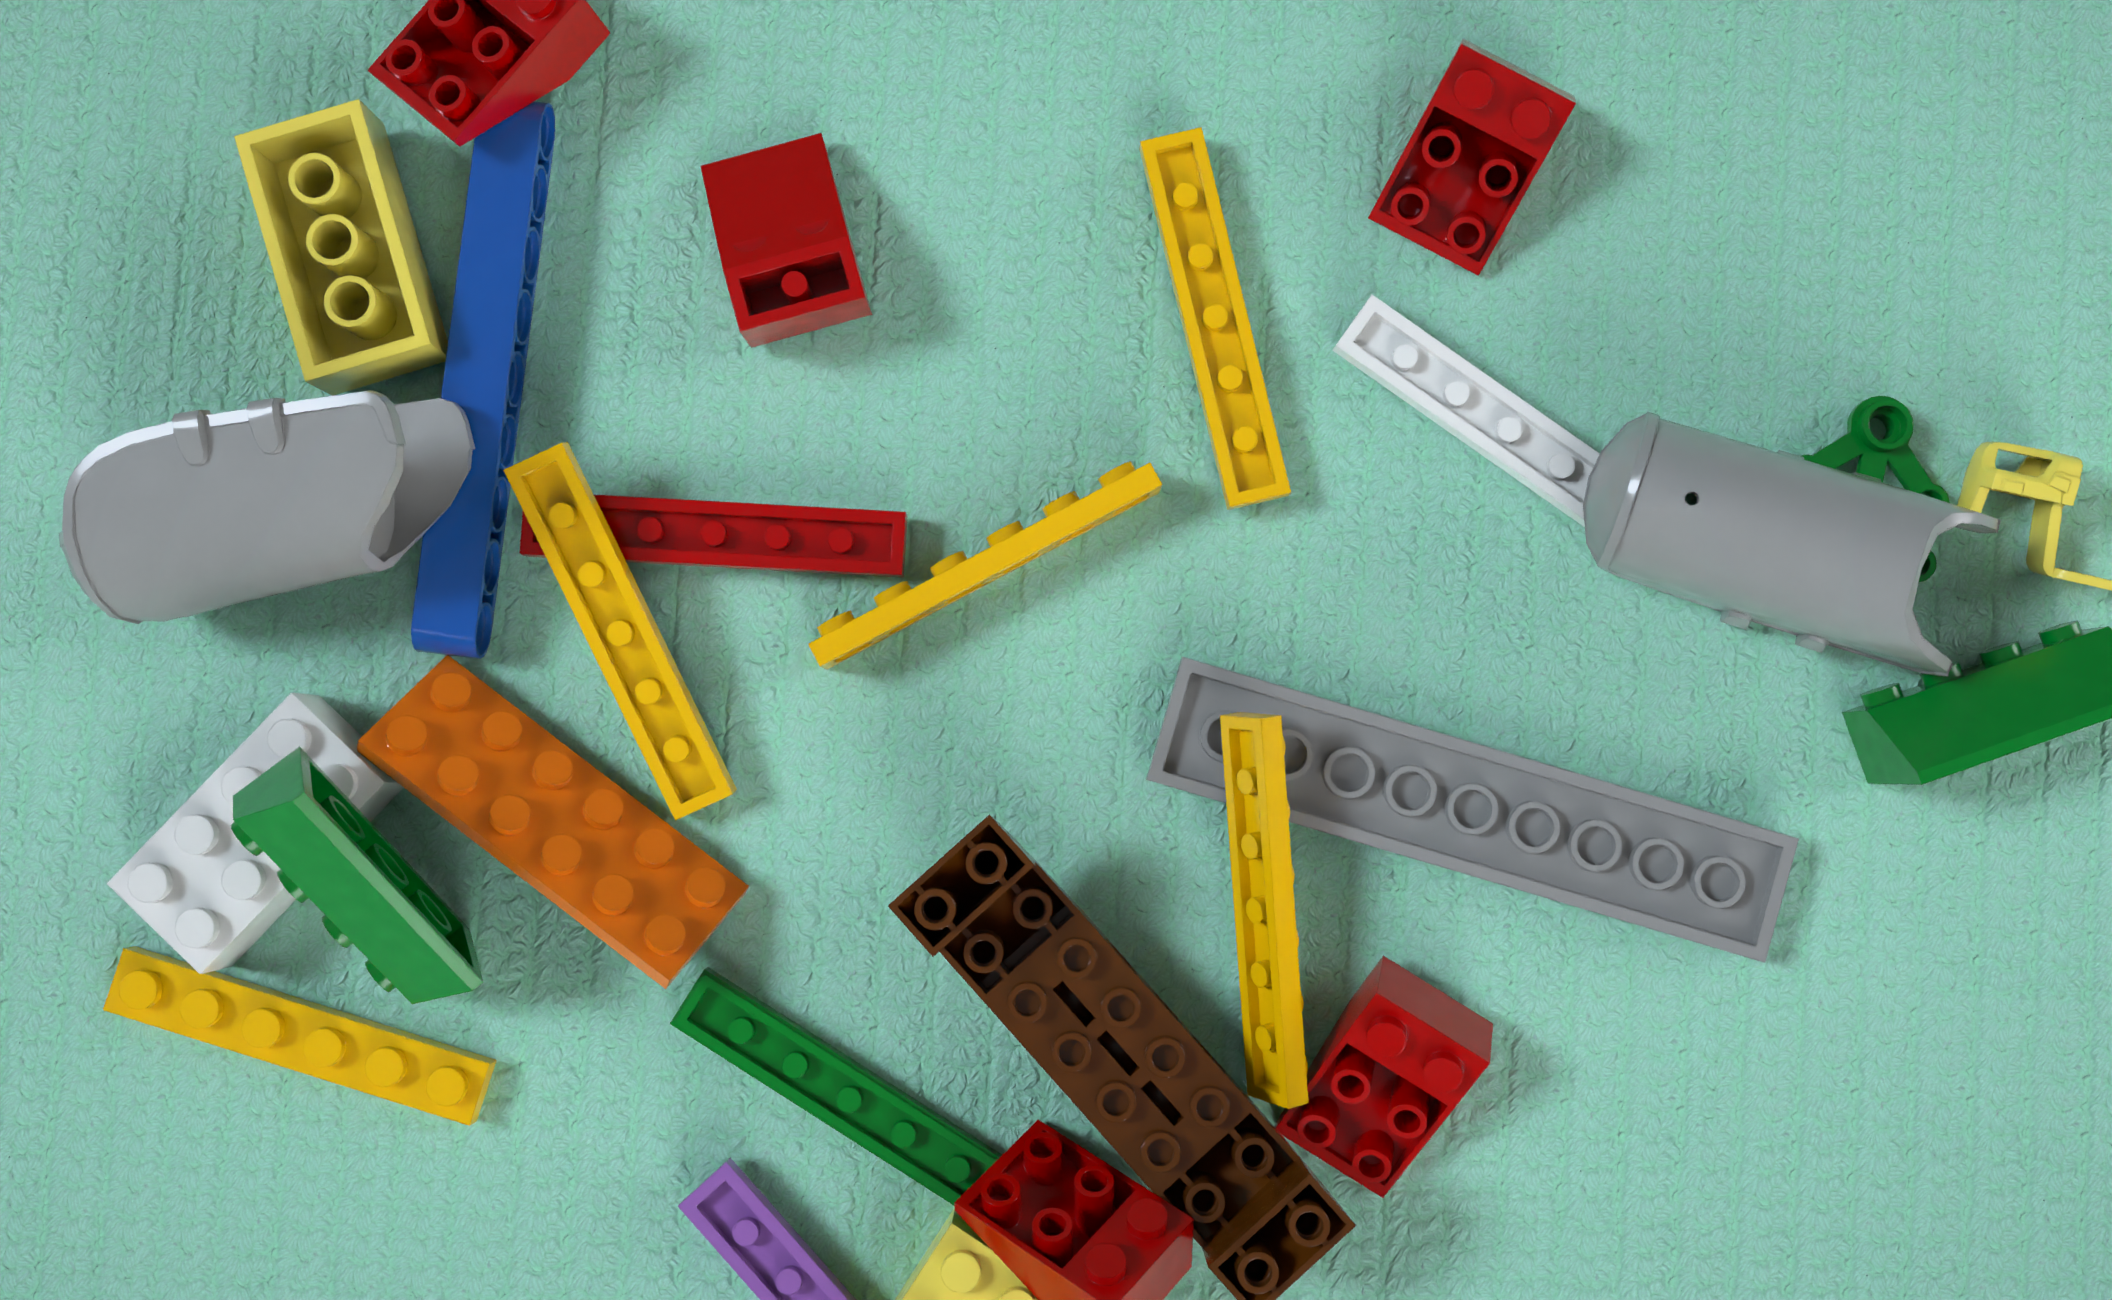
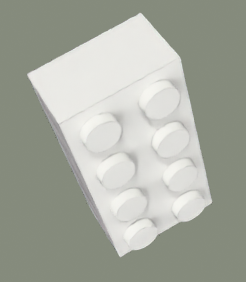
M290 693L109 880L107 885L199 974L232 967L296 900L280 882L277 876V871L280 868L265 852L258 856L253 855L234 835L231 829V824L235 822L233 820V795L299 746L370 822L404 787L357 752L358 740L362 736L320 695Z

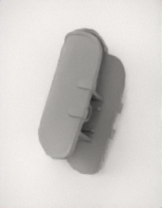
M372 390L285 402L284 398H270L251 401L246 409L211 414L210 410L174 414L171 422L130 431L100 444L76 466L68 480L64 494L62 532L59 533L60 547L64 552L73 577L90 600L109 617L135 624L143 621L164 622L189 617L223 607L358 575L384 571L392 568L454 501L471 470L472 451L475 449L469 420L464 410L456 402L437 398L394 405L386 395Z
M1647 412L1627 422L1600 452L1588 477L1583 502L1586 544L1597 566L1606 572L1720 611V622L1746 630L1750 621L1796 635L1795 645L1820 653L1829 645L1911 671L1935 676H1948L1953 664L1951 663L1952 660L1923 637L1913 612L1917 587L1924 563L1938 535L1954 527L1976 533H1998L2000 519L1882 483L1879 478L1857 472L1851 474L1804 460L1802 456L1782 450L1775 452L1664 420L1658 414ZM1686 494H1694L1697 497V503L1695 505L1687 504L1685 501Z

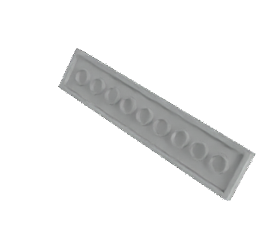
M1181 658L1146 780L1226 803L1220 715L1236 712L1281 715L1282 731L1286 746L1284 760L1287 800L1290 806L1289 822L1765 963L1799 838L1189 658Z

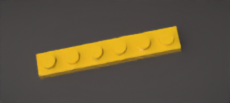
M1202 127L1140 141L1139 150L1227 510L1289 496L1291 489Z
M561 442L504 469L503 471L675 821L734 794L737 788L569 443Z
M1132 461L1126 462L1098 479L1102 486L1101 489L1082 499H1079L1076 491H1073L1047 504L1042 508L1046 518L1024 529L1020 521H1016L992 533L986 538L990 547L968 559L964 551H959L930 567L934 577L911 589L908 581H903L882 591L873 598L878 606L856 619L850 610L824 622L817 627L821 637L808 643L819 666L827 670L1159 494L1162 483L1152 464L1149 462L1135 469Z
M1236 712L1220 715L1247 1095L1290 1109L1307 1104L1309 1101L1307 1087L1308 1062L1305 1055L1302 1016L1304 1002L1300 987L1298 959L1299 935L1296 928L1293 888L1295 874L1291 859L1290 806L1287 800L1284 760L1286 746L1282 731L1281 715Z
M137 946L123 948L103 1007L104 1011L469 1126L477 1122L497 1061L216 971L199 974L187 962Z

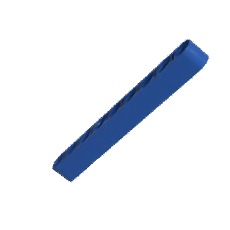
M534 101L474 139L441 399L456 402L464 410L469 420L475 449L472 451L471 470L451 506L423 535L411 625L412 644L417 652L481 659L485 656L490 644L511 486L503 470L513 466L555 142V115L553 107L549 103Z

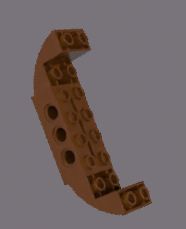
M990 814L888 905L932 957L938 952L943 955L1149 1189L1194 1219L1193 1238L1202 1247L1208 1268L1237 1300H1276L1356 1226L1327 1188L1242 1088L1085 912Z

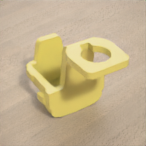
M1992 441L1981 443L1975 450L1966 469L1957 506L1981 513L1989 490L2035 500L2026 556V564L2029 570L2037 574L2112 591V580L2055 568L2062 509L2065 505H2074L2083 468L2081 459L2062 453L2005 442ZM1998 450L2026 456L2015 472L1995 467Z

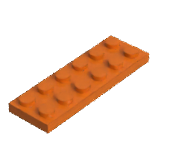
M446 655L358 740V753L664 989H667L743 898L749 888V885L449 655Z

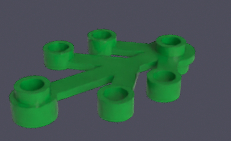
M1875 396L1860 402L1849 415L1847 433L1813 455H1801L1806 461L1834 469L1859 456L1856 472L1879 478L1882 483L1886 466L1888 465L1904 489L1919 494L1926 493L1932 498L1949 503L1946 491L1941 486L1932 483L1908 445L1914 427L1910 411L1901 402L1888 396ZM1872 418L1879 419L1885 425L1886 433L1883 439H1877L1871 433L1869 424ZM1930 551L1921 570L1919 582L1928 580L1936 570V558L1932 551Z

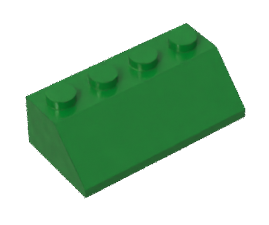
M2078 620L2059 624L2038 632L2042 643L2021 649L2019 641L2002 644L1980 652L1979 656L1982 663L1962 670L1959 662L1952 663L1953 665L1948 676L1920 673L1923 684L1902 691L1899 683H1893L1860 694L1863 705L1844 711L1842 715L1867 783L1923 785L2111 719L2112 629L2106 626L2082 630Z
M300 746L233 795V820L235 822L231 824V829L239 842L255 856L260 855L262 852L269 856L280 868L277 871V876L285 889L301 903L310 899L325 914L322 917V922L329 934L344 948L354 944L368 958L365 962L368 972L385 991L391 992L397 988L411 1004L471 992L483 983L470 929Z

